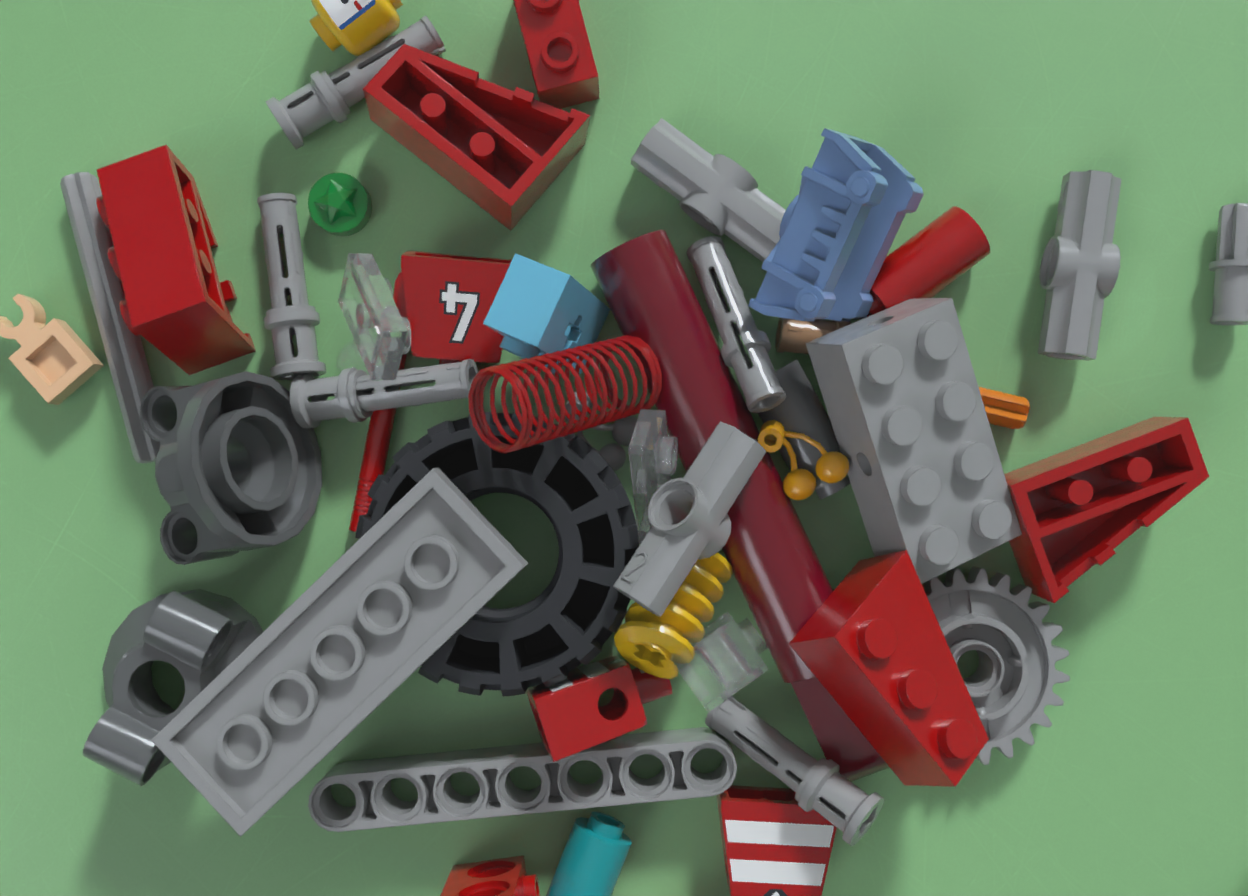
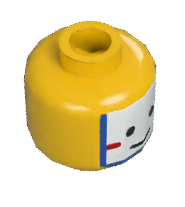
M311 0L318 14L309 22L332 51H335L342 45L349 53L360 56L377 46L398 29L400 18L396 10L403 3L401 0Z

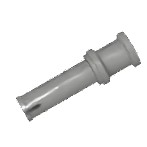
M422 17L394 37H390L330 74H327L325 70L321 73L319 71L314 72L310 75V83L280 101L274 97L265 101L295 149L304 145V137L329 122L336 120L341 123L348 119L347 115L351 113L349 107L365 98L363 88L403 44L435 56L445 52L444 44L428 17Z
M290 193L262 195L257 198V203L261 214L265 263L267 266L272 309L266 312L264 327L272 332L275 366L270 369V376L274 380H293L296 376L310 374L314 377L327 373L326 364L319 361L315 326L320 323V316L316 312L315 307L309 306L304 258L296 211V196ZM280 234H284L288 278H284ZM288 295H291L292 305L288 306L287 302ZM293 335H296V340H297V348H298V356H297V357H294V349H293V341H292V336H293Z
M466 359L456 363L412 367L375 374H367L366 371L356 367L342 370L339 376L315 379L310 374L296 376L291 382L290 405L296 422L305 429L318 427L324 420L347 418L348 421L353 423L362 422L376 410L419 406L468 398L472 380L479 371L474 360ZM436 382L434 386L398 391L399 387ZM335 396L334 399L327 400L328 397Z
M730 693L722 695L708 712L705 724L709 728L724 736L756 763L760 764L796 792L795 799L798 801L799 807L806 812L813 809L843 832L842 839L850 846H854L865 835L877 818L885 801L882 796L876 792L868 795L839 773L840 766L832 759L826 760L822 758L817 761L782 735L777 729L770 726L735 700Z

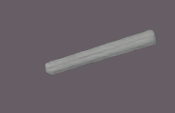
M77 172L62 177L60 186L133 457L137 463L155 462L160 449V441H155L147 435L140 419L142 399L146 392L154 386L141 337L131 333L120 312L119 304L121 300L125 299L122 281L115 274L108 258V248L114 245L110 229L103 222L96 204V198L102 196L98 179L89 172Z

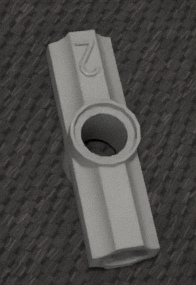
M662 118L650 129L631 158V165L646 175L656 185L680 201L679 205L682 210L700 226L715 235H727L760 261L764 262L780 240V224L786 210L757 189L758 183L753 176L732 159L721 154L712 156Z
M1096 170L1070 171L1063 176L1055 235L1049 239L1040 265V285L1042 289H1047L1038 354L1065 360L1089 361L1096 359L1104 298L1110 295L1115 286L1121 259L1119 247L1116 244H1112L1121 178L1113 176L1112 173Z
M720 421L685 476L669 480L661 485L653 494L648 505L647 514L652 527L613 587L643 608L661 617L697 559L713 556L727 543L731 533V521L727 512L765 455L766 450L756 440L748 437L736 427Z

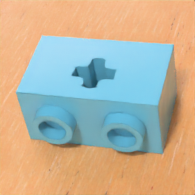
M515 253L483 324L504 336L499 347L523 359H528L546 353L595 343L610 308L571 275ZM573 362V363H572V366L574 367V369H575L576 363ZM552 368L551 372L555 375V369Z

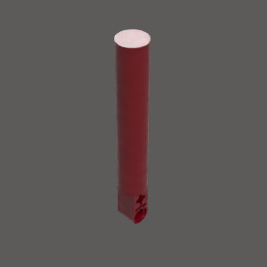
M657 230L641 235L597 258L591 264V269L622 335L639 337L651 347L658 358L662 372V390L655 406L686 473L720 421L736 427L742 433L758 442L759 430L747 408L730 368L724 363L720 352L721 349L666 231ZM627 344L634 350L643 364L647 376V389L651 394L652 374L648 362L640 351ZM766 452L727 512L731 521V533L722 550L727 561L732 566L733 574L780 675L785 683H791L826 760L832 759L840 766L839 773L853 782L890 767L789 645V642L829 597L833 589L791 499L784 493L783 482L769 452Z

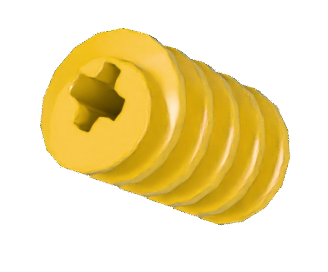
M718 552L709 558L697 559L661 617H658L636 602L631 604L625 615V623L621 624L614 635L615 647L620 655L630 664L648 674L666 679L677 677L678 668L675 663L685 664L693 660L695 650L690 643H698L703 639L705 630L701 623L709 622L712 619L714 607L711 603L718 602L722 598L724 591L721 583H726L733 574L732 566L727 559Z

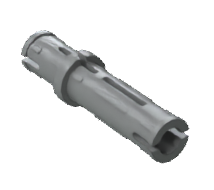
M710 236L700 239L688 248L686 254L693 265L708 308L712 313L724 345L720 352L724 363L728 367H733L750 412L760 413L773 409L780 405L787 396L779 383L768 355L771 344L767 334L757 329L721 238ZM718 282H720V284H721V287H722V289H723V292H724V294H725V297H726L727 302H728V304H729V307H730V309H731L730 312H729V309H728V307H727V304H726V302H725V299H724V297H723V294H722V292H721V289H720V287H719ZM742 341H743V343H744V345H745V347H746V349H747V351H748V353H749V356H750L751 361H752V363H753V367L751 366L750 359H749V357H748L747 352H746L745 349H744V346H743V344H742Z

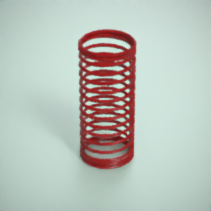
M631 335L620 336L481 369L473 378L468 395L469 413L473 426L480 438L492 450L508 453L649 411L657 403L662 390V372L658 358L647 343L639 337ZM626 344L633 346L641 352L648 362L652 374V391L645 404L647 376L641 360L634 350ZM616 346L630 353L639 366L642 375L643 392L636 406L635 403L638 397L637 378L631 362L624 352ZM612 351L621 356L629 368L633 380V396L630 405L626 404L628 400L627 380L622 366L612 354ZM609 359L617 367L623 383L622 400L618 398L617 383L613 371L608 365ZM573 362L576 363L575 369L572 366ZM590 364L594 369V381L589 372ZM562 365H564V366L566 367V368H565V373H564V371L562 370ZM552 368L555 369V377L551 372ZM580 368L584 372L587 394L593 403L592 410L587 406L586 392L582 379L579 376ZM541 371L545 373L544 380L540 375ZM569 371L575 377L574 384L577 396L582 404L581 412L576 407V397L569 380ZM493 374L495 376L490 388V408L493 421L500 434L512 445L501 442L493 434L486 420L483 407L484 390L487 381ZM531 374L534 376V385L529 379ZM559 374L565 381L564 386L567 399L571 405V415L565 408V399L559 384ZM501 376L504 378L501 386V405L510 429L518 436L517 440L512 439L504 431L498 419L495 407V388ZM549 378L554 384L557 402L560 406V417L554 409V402L549 390ZM538 381L544 389L549 408V419L542 408L538 394ZM508 382L512 385V402L515 414L522 426L521 432L516 429L509 416L506 404V386ZM528 386L531 389L535 399L538 411V422L532 413V406L528 395ZM597 393L603 401L602 407L597 404ZM517 396H518L519 403H520V406H521L522 415H521L520 410H519V405H518V401H517ZM576 415L580 417L579 420L575 419ZM565 417L569 419L568 423L564 422ZM554 418L558 422V426L553 424ZM543 421L548 425L547 429L542 427ZM533 424L536 427V432L531 430Z

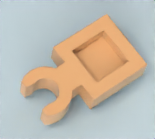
M16 294L13 300L23 311L21 323L14 327L7 317L0 316V336L16 340L21 345L8 359L48 404L60 405L104 365L66 321L53 318L45 325L46 313L43 306L34 298Z

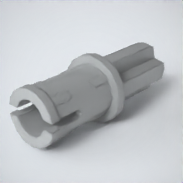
M1248 203L1228 204L1222 206L1219 210L1216 261L1209 263V270L1215 271L1212 317H1210L1211 324L1248 325Z

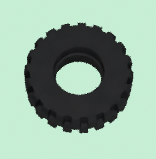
M491 411L485 412L487 423L493 434L501 442L512 445L500 434L493 421ZM515 412L509 413L516 429L521 432L522 426ZM497 413L504 431L512 439L517 440L518 436L510 429L504 413ZM470 414L469 417L455 421L447 420L427 429L428 434L415 443L408 442L392 457L395 462L385 475L377 476L367 494L372 498L368 513L359 516L355 538L360 539L433 468H439L469 501L486 494L509 493L521 496L534 503L546 514L554 527L558 539L559 558L550 584L539 596L526 604L514 608L496 609L483 606L421 665L418 673L437 684L442 678L459 684L458 692L481 696L484 690H501L503 697L521 695L526 693L528 687L544 684L547 688L565 680L570 671L582 663L586 666L602 651L603 644L613 632L616 633L627 613L630 598L615 589L613 585L639 547V537L634 512L621 481L602 456L573 433L512 452L501 453L492 450L480 438L473 426ZM543 421L542 427L547 429L548 425ZM533 424L531 430L536 432V427Z

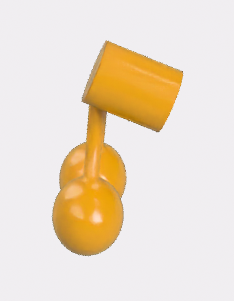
M769 420L762 425L758 436V443L766 452H776L783 444L790 456L791 471L783 481L784 493L790 499L804 500L811 496L816 488V479L810 471L798 469L796 454L785 437L802 439L820 451L822 456L816 463L815 471L818 478L823 482L837 483L848 474L849 461L842 453L836 451L827 452L821 443L803 433L785 431L784 426L776 420Z

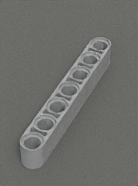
M706 727L625 734L553 762L542 742L352 760L334 766L314 786L309 795L308 807L311 817L318 826L327 831L343 832L710 797L723 793L732 785L736 777L737 764L729 741L714 729ZM710 748L721 752L723 760L720 766L712 772L701 773L690 765L693 756L702 749ZM644 754L654 755L663 763L660 773L648 779L634 775L629 766L636 757ZM589 760L596 763L603 774L595 783L581 784L571 776L570 767L578 761ZM519 766H528L540 775L542 783L534 789L523 790L514 785L509 772ZM457 772H467L478 781L480 791L470 796L461 795L452 787L450 776ZM405 778L411 781L417 789L418 799L403 801L397 798L391 789V779ZM333 784H344L349 787L355 794L356 806L345 807L338 804L332 796L331 786Z

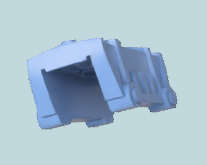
M824 128L821 136L825 137L812 168L805 166L801 173L802 179L799 195L793 199L783 215L779 231L780 240L763 262L762 269L767 271L756 298L750 299L749 307L763 315L799 321H814V319L850 321L851 319L867 317L874 302L869 292L906 213L911 214L917 210L924 195L922 188L917 183H914L916 178L882 147L845 133Z

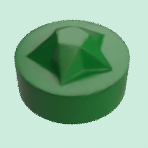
M331 173L320 178L311 188L308 197V209L315 223L326 232L335 236H350L362 230L368 223L372 213V201L366 188L356 178L345 173Z

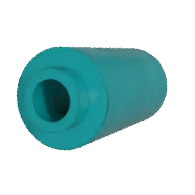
M591 812L589 818H576L546 896H612L632 844L631 839L623 833L625 825L618 819L601 812Z

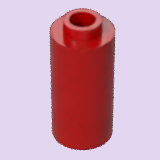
M952 206L886 256L869 292L874 302L867 317L909 299L934 297L989 255V242L977 222L963 209Z

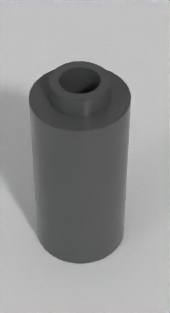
M798 360L775 371L787 397L780 405L773 409L758 413L763 424L769 420H776L784 426L785 431L803 433L821 443L827 452H840L829 415ZM785 437L796 454L798 469H806L815 476V491L820 499L838 492L851 483L848 474L837 483H826L820 480L815 471L816 463L822 456L820 451L802 439ZM782 444L778 451L791 471L790 456L786 447Z

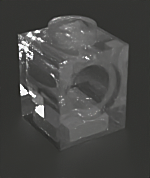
M728 611L704 628L705 635L700 642L690 643L695 650V656L690 663H675L678 671L707 712L713 710L769 670L759 656L760 653L768 648L766 643L748 618L736 624Z

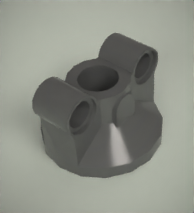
M244 371L193 386H154L146 392L140 406V419L147 435L155 441H160V449L155 460V478L161 495L171 508V512L162 521L160 541L163 551L171 561L176 564L186 565L230 557L239 553V551L276 546L297 536L315 512L322 487L321 450L314 428L305 429L296 422L291 410L290 392L271 377Z
M202 589L172 591L161 594L132 610L111 636L102 667L105 698L110 708L101 716L89 734L84 745L83 756L140 786L145 785L158 770L171 762L151 740L263 633L257 619L232 598ZM155 660L172 664L179 670L184 679L185 694L182 703L176 710L160 699L153 686L151 667Z

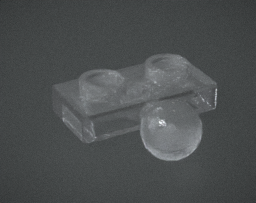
M348 253L338 303L354 339L344 344L339 350L336 358L337 371L340 375L342 370L354 368V371L361 370L363 375L369 374L371 381L396 380L402 354H407L411 346L409 321L406 317H401L393 299L391 283L389 279L383 278L371 253Z
M641 409L628 447L639 544H641L652 527L647 515L650 500L661 485L671 480V475H674L676 471L677 459L679 458L677 438L669 436L667 432L665 410Z

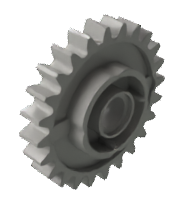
M973 566L965 580L961 570L953 568L946 572L945 583L943 584L937 577L924 582V591L956 664L960 656L967 651L976 650L978 654L979 665L976 672L963 680L989 738L976 759L983 765H988L992 748L996 747L1006 757L1012 758V740L1014 738H1019L1032 746L1035 742L1030 731L1031 725L1036 723L1044 727H1051L1052 723L1044 713V707L1046 705L1063 706L1064 701L1052 691V687L1056 683L1070 681V676L1055 669V663L1070 654L1069 650L1051 645V641L1063 631L1062 626L1052 622L1042 623L1050 607L1048 604L1039 601L1028 604L1032 592L1030 587L1018 584L1009 591L1010 576L997 572L988 582L986 570Z

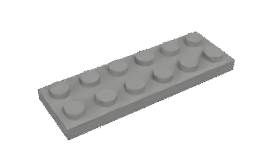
M433 468L151 741L241 837L511 581L528 562L439 468Z

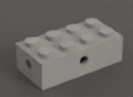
M952 298L909 299L805 343L840 452L849 461L848 476L875 557L907 549L922 584L1022 535Z

